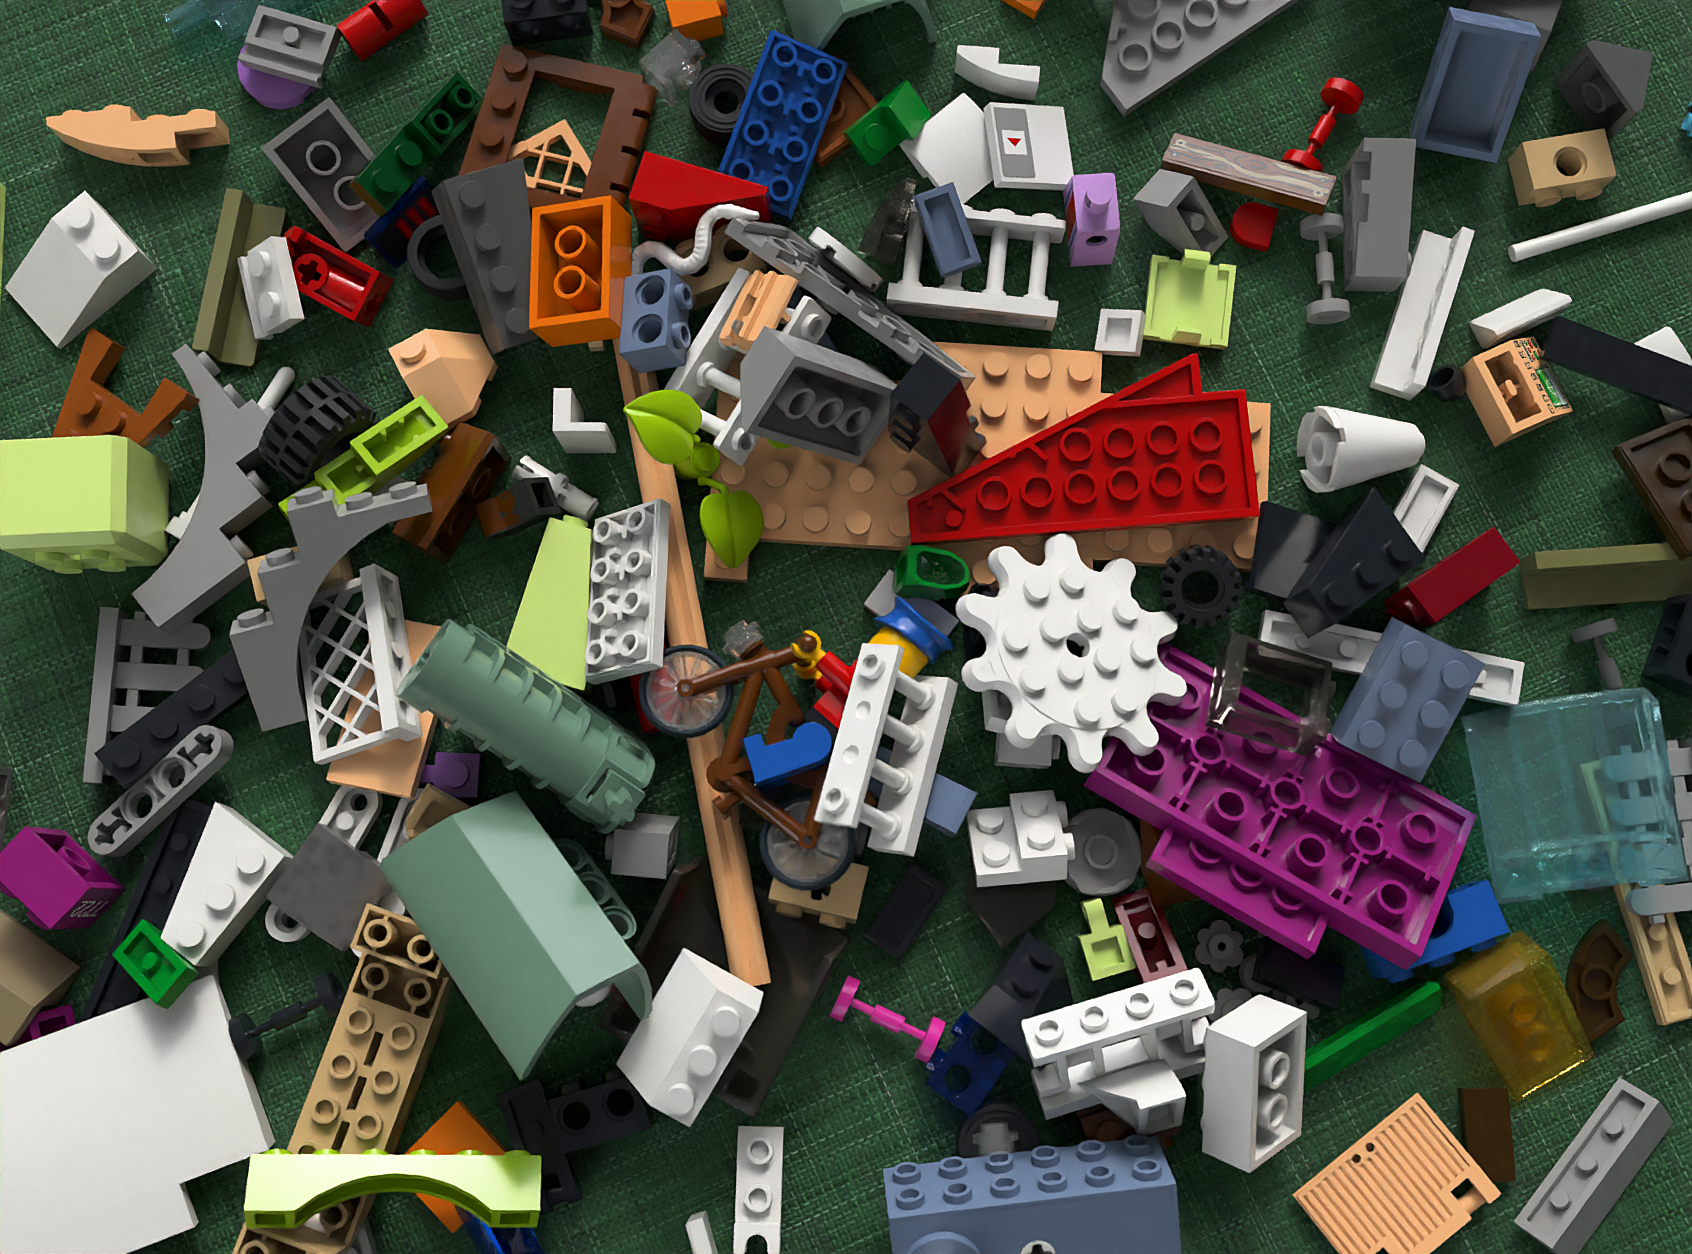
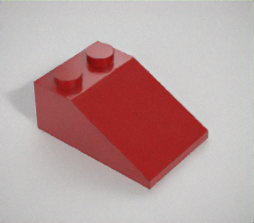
M644 152L629 195V201L638 229L646 237L656 241H665L666 238L674 241L695 238L700 217L709 208L720 204H733L747 210L757 211L760 215L759 219L752 221L771 224L772 215L767 186L651 152ZM718 219L712 228V235H715V232L720 227L729 224L732 219Z

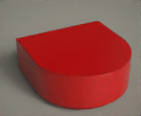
M1255 202L1243 204L1235 211L1230 221L1231 236L1242 246L1266 252L1279 209Z

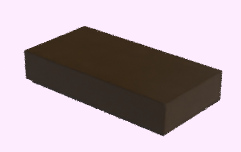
M1503 1086L1458 1088L1463 1148L1491 1182L1516 1181L1508 1088Z

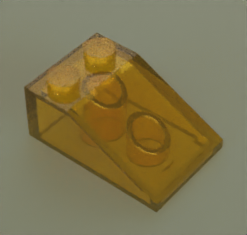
M1521 930L1443 975L1460 1011L1510 1093L1517 1101L1522 1100L1595 1057L1550 954Z

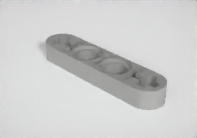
M209 725L199 726L194 729L93 822L88 832L90 848L95 853L111 857H120L130 852L230 759L234 749L231 735L225 730ZM208 739H213L214 741L211 743L213 752L210 755L206 754L209 749L206 742ZM189 756H195V758L192 760ZM182 765L185 769L184 781L180 786L173 788L169 782L170 773L176 766ZM149 794L152 799V809L147 816L140 818L137 813L138 802L143 796ZM111 828L117 829L112 835L115 840L113 844L107 843L112 838L109 832Z

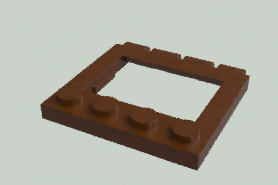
M501 44L458 176L506 163L510 147L513 146V138L518 123L521 121L530 86H532L534 78L554 82L559 87L594 95L597 92L611 95L612 99L581 198L527 187L530 214H532V208L609 195L624 207L626 196L621 192L629 190L638 161L632 155L640 154L649 125L645 119L651 118L659 90L653 85L646 84L644 75Z

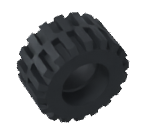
M324 376L320 379L317 378L295 391L275 411L259 441V455L296 489L300 490L315 480L314 472L348 451L351 440L377 424L376 413L335 377Z

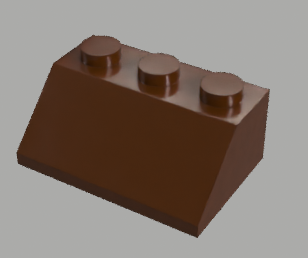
M461 422L455 431L451 430L444 436L439 446V457L432 468L427 467L422 472L416 484L418 486L427 483L432 499V512L394 521L395 528L392 531L401 541L445 566L477 516L474 507L486 501L512 458L494 434Z

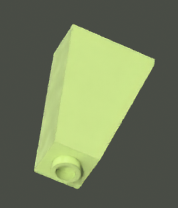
M564 515L561 521L549 517L506 647L568 689L590 696L593 684L585 681V651L587 649L593 532L587 528L589 523L582 519Z

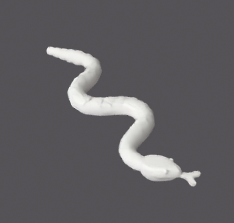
M720 204L709 208L699 219L695 233L694 250L688 258L679 257L663 242L647 241L637 246L632 253L631 276L643 274L644 265L651 257L656 258L666 268H671L680 276L697 273L707 263L712 249V228L718 219L725 218L730 220L735 217L746 220H758L760 215L757 211L747 210L733 204Z

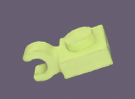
M1094 897L1081 901V909L1090 933L1078 936V940L1090 979L1095 981L1135 969L1123 925L1117 924L1109 927L1101 898Z

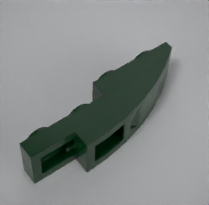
M456 71L381 146L348 186L381 217L390 210L428 165L445 151L480 111L483 102L482 97Z

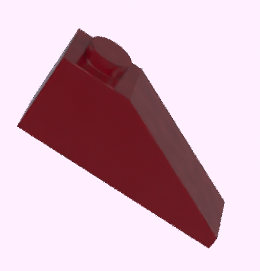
M1149 888L1111 899L1117 922L1123 925L1135 964L1133 971L1138 985L1188 971L1162 907L1156 908Z

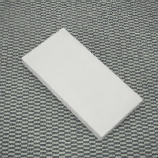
M661 498L595 519L593 557L590 571L591 588L588 609L587 649L585 651V681L594 685L663 668L670 503Z

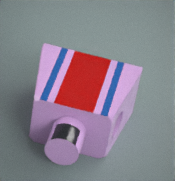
M1114 173L1071 176L1063 191L1070 267L1112 264L1120 234ZM1093 236H1097L1099 239H1101V242L1090 243L1087 242V240Z

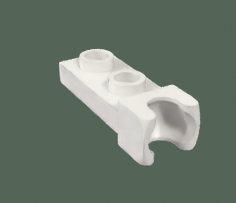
M738 1126L733 1254H745L748 1238L752 1235H761L765 1238L768 1254H780L784 1127Z

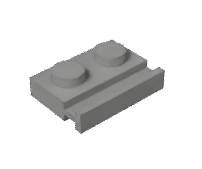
M258 5L244 41L246 44L243 54H239L238 60L244 67L321 89L323 86V75L329 70L341 34L337 27Z

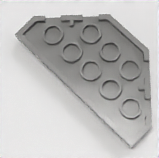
M1116 0L1113 4L1100 86L1125 117L1299 0Z

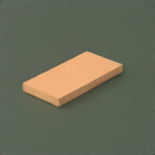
M405 620L412 666L441 626ZM367 667L354 690L367 696L375 683L374 671ZM353 695L351 696L344 719L349 724L363 701ZM373 708L360 730L367 735L382 730L380 712ZM428 710L424 713L419 712L422 737L408 742L398 738L331 761L326 780L332 784L415 800L438 717ZM343 726L341 728L337 744L339 743L340 739L346 731V728H344Z

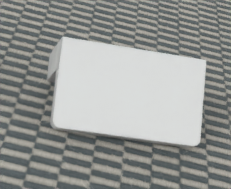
M554 388L553 433L565 452L616 453L617 444L607 424L603 422H584V411L572 389Z

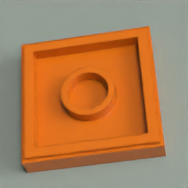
M459 1100L404 1155H409L410 1152L415 1150H431L437 1155H456L464 1150H477L484 1153V1155H503L508 1150L467 1106ZM415 1193L452 1233H455L472 1216L470 1212L450 1201L422 1193Z

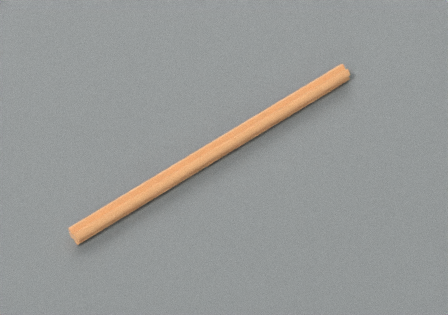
M620 338L612 339L624 405L626 406L642 395L659 391L656 372L639 373L619 354ZM627 417L642 502L644 504L661 498L670 503L665 625L669 647L696 645L708 649L673 464H662L646 451L633 424ZM679 654L671 657L676 684L682 679H690L712 671L711 662L702 656ZM716 692L694 699L691 703H685L679 698L685 729L704 725L719 711ZM721 722L715 729L705 735L687 738V744L730 974L751 986L771 983L738 804L730 808L732 815L724 820L714 808L712 800L717 796L724 800L731 792L719 793L713 790L708 784L706 777L709 764L714 759L721 757L726 742Z

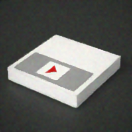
M990 102L984 108L994 186L997 188L1064 191L1071 176H1074L1064 108Z

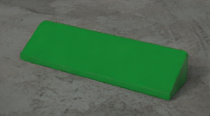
M1420 980L1305 1050L1303 1094L1438 1012L1441 1008V987L1439 984L1433 981Z

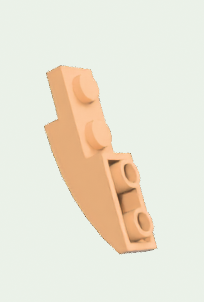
M108 105L103 110L90 112L69 110L63 112L60 116L46 117L47 126L64 143L101 159L123 164L157 167L191 165L189 149L230 144L229 128L215 111L195 109L189 111L186 115L171 117L151 115L146 120H142L130 106Z

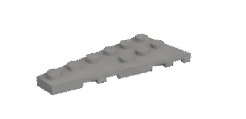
M735 217L728 224L724 233L784 275L796 278L799 281L797 286L817 297L816 302L822 308L835 315L838 312L893 349L906 363L913 366L925 352L961 380L965 391L968 390L976 379V376L787 226Z

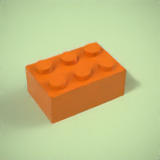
M611 195L532 208L529 329L551 347L620 338L625 277L631 276L632 217Z

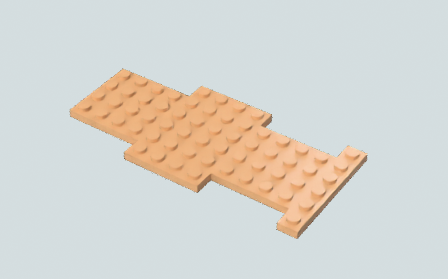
M934 342V344L976 376V379L966 391L971 403V407L966 413L968 418L971 415L977 418L979 425L974 431L985 436L987 443L965 470L1113 395L1111 393H1101L1103 352ZM737 351L724 373L740 380V364L746 355ZM892 380V381H893L896 385H898L901 380ZM718 389L716 417L727 422L740 399ZM1247 402L1260 510L1261 502L1268 501L1271 403ZM887 424L860 465L796 446L776 449L768 443L766 438L760 436L743 465L734 463L724 454L718 452L720 463L715 473L712 474L711 479L725 484L729 489V493L744 490L756 499L764 519L763 532L759 542L903 551L907 545H911L908 500L950 479V477L912 449L909 453L898 447L890 438L892 433L888 431ZM711 488L710 494H720L718 490ZM1258 518L1255 520L1068 535L1076 542L1080 560L1091 570H1093V563H1108L1119 558L1128 559L1134 565L1168 567L1166 561L1170 556L1173 559L1179 555L1177 553L1178 550L1184 548L1188 551L1191 550V545L1199 544L1201 548H1206V545H1209L1217 551L1221 550L1237 567L1238 572H1251ZM1052 535L920 546L950 551L964 560L970 573V584L967 590L959 595L964 596L968 594L971 586L976 583H985L999 587L997 578L988 566V556L995 548L1010 546L1028 563L1041 566L1045 560L1044 544ZM707 541L704 579L748 583L750 554L739 567L731 569L718 558ZM929 568V572L924 571L921 579L937 583L942 581L945 574L940 568Z

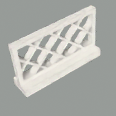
M376 564L359 569L360 577L316 593L309 605L301 628L299 649L314 762L320 765L398 738L408 742L422 737L418 710L395 696L400 682L412 667L399 579L396 575ZM362 591L364 602L354 617L344 611V608L353 594ZM326 605L330 610L318 630L311 626L309 610ZM342 615L352 622L340 642L337 643L329 638L328 635L339 616ZM361 628H364L368 631L369 643L361 656L349 650ZM325 641L335 647V650L322 670L317 667L315 656ZM348 655L355 659L357 663L345 683L333 677L344 656ZM368 667L374 671L375 683L367 696H364L354 689ZM330 681L341 689L327 710L322 707L321 695ZM353 695L363 701L349 724L338 716L349 697ZM374 708L380 712L382 730L367 735L360 729ZM334 722L346 728V731L337 746L327 749L326 736Z

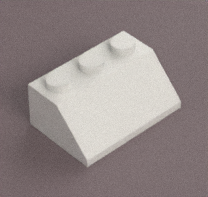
M683 948L652 1001V1012L648 1018L640 1021L616 1064L650 1106L691 1127L758 1014L763 992Z

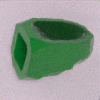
M907 545L897 558L893 573L892 590L896 595L906 599L921 598L938 601L941 598L958 597L967 590L970 584L969 568L964 560L950 551L927 546Z

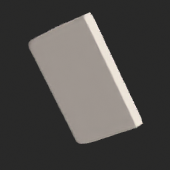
M1540 289L1472 320L1470 327L1481 348L1488 349L1557 317L1571 305L1572 299L1566 294L1548 289Z

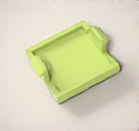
M1184 249V256L1181 261L1171 260L1166 256L1152 255L1144 312L1146 314L1143 339L1225 350L1228 346L1236 266L1219 264V266L1209 265L1210 252Z

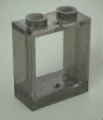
M1231 632L1217 653L1205 726L1307 757L1318 742L1324 743L1330 731L1331 718L1326 717L1327 706L1332 701L1336 688L1335 681L1331 680L1333 662ZM1243 671L1305 689L1300 723L1238 704Z

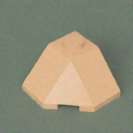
M424 329L388 349L414 398L416 399L423 395L448 425L449 430L460 422L462 423L476 415L482 402L479 398L480 392L486 380L492 381L498 368L480 334Z

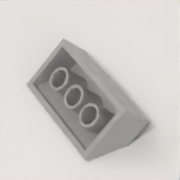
M764 326L740 364L741 427L750 434L860 465L888 424L890 394L897 385L875 365Z

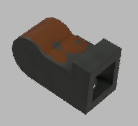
M548 477L523 478L511 484V488L497 494V497L486 500L474 507L486 541L507 537L561 513ZM534 490L542 495L544 499L543 508L539 507L533 492Z

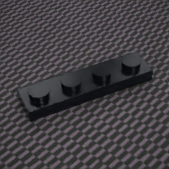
M234 649L94 753L125 790L141 779L194 729L203 725L211 726L250 696Z

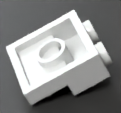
M1054 790L1010 794V806L968 810L966 823L977 888L1067 879V861L1075 860L1074 839L1072 833H1063L1062 828L1068 826L1067 808L1065 801H1056Z

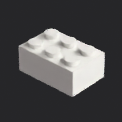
M1258 994L1206 1027L1203 1037V1046L1205 1048V1072L1202 1078L1204 1105L1200 1123L1201 1130L1203 1131L1202 1152L1250 1173L1301 1135L1307 1012Z

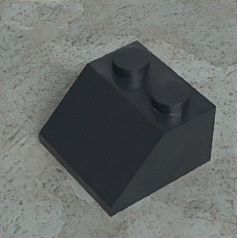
M1027 931L1000 962L968 1013L970 1017L1032 1066L1034 1065L1026 1046V1038L1021 1023L1023 1020L1074 1005L1064 960ZM1047 1064L1035 1068L1041 1072Z

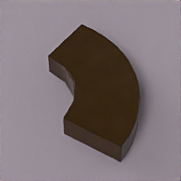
M1606 919L1598 920L1579 940L1571 955L1566 973L1565 996L1568 1013L1578 1037L1585 1045L1592 1044L1625 1020L1617 1004L1616 986L1621 970L1633 956Z

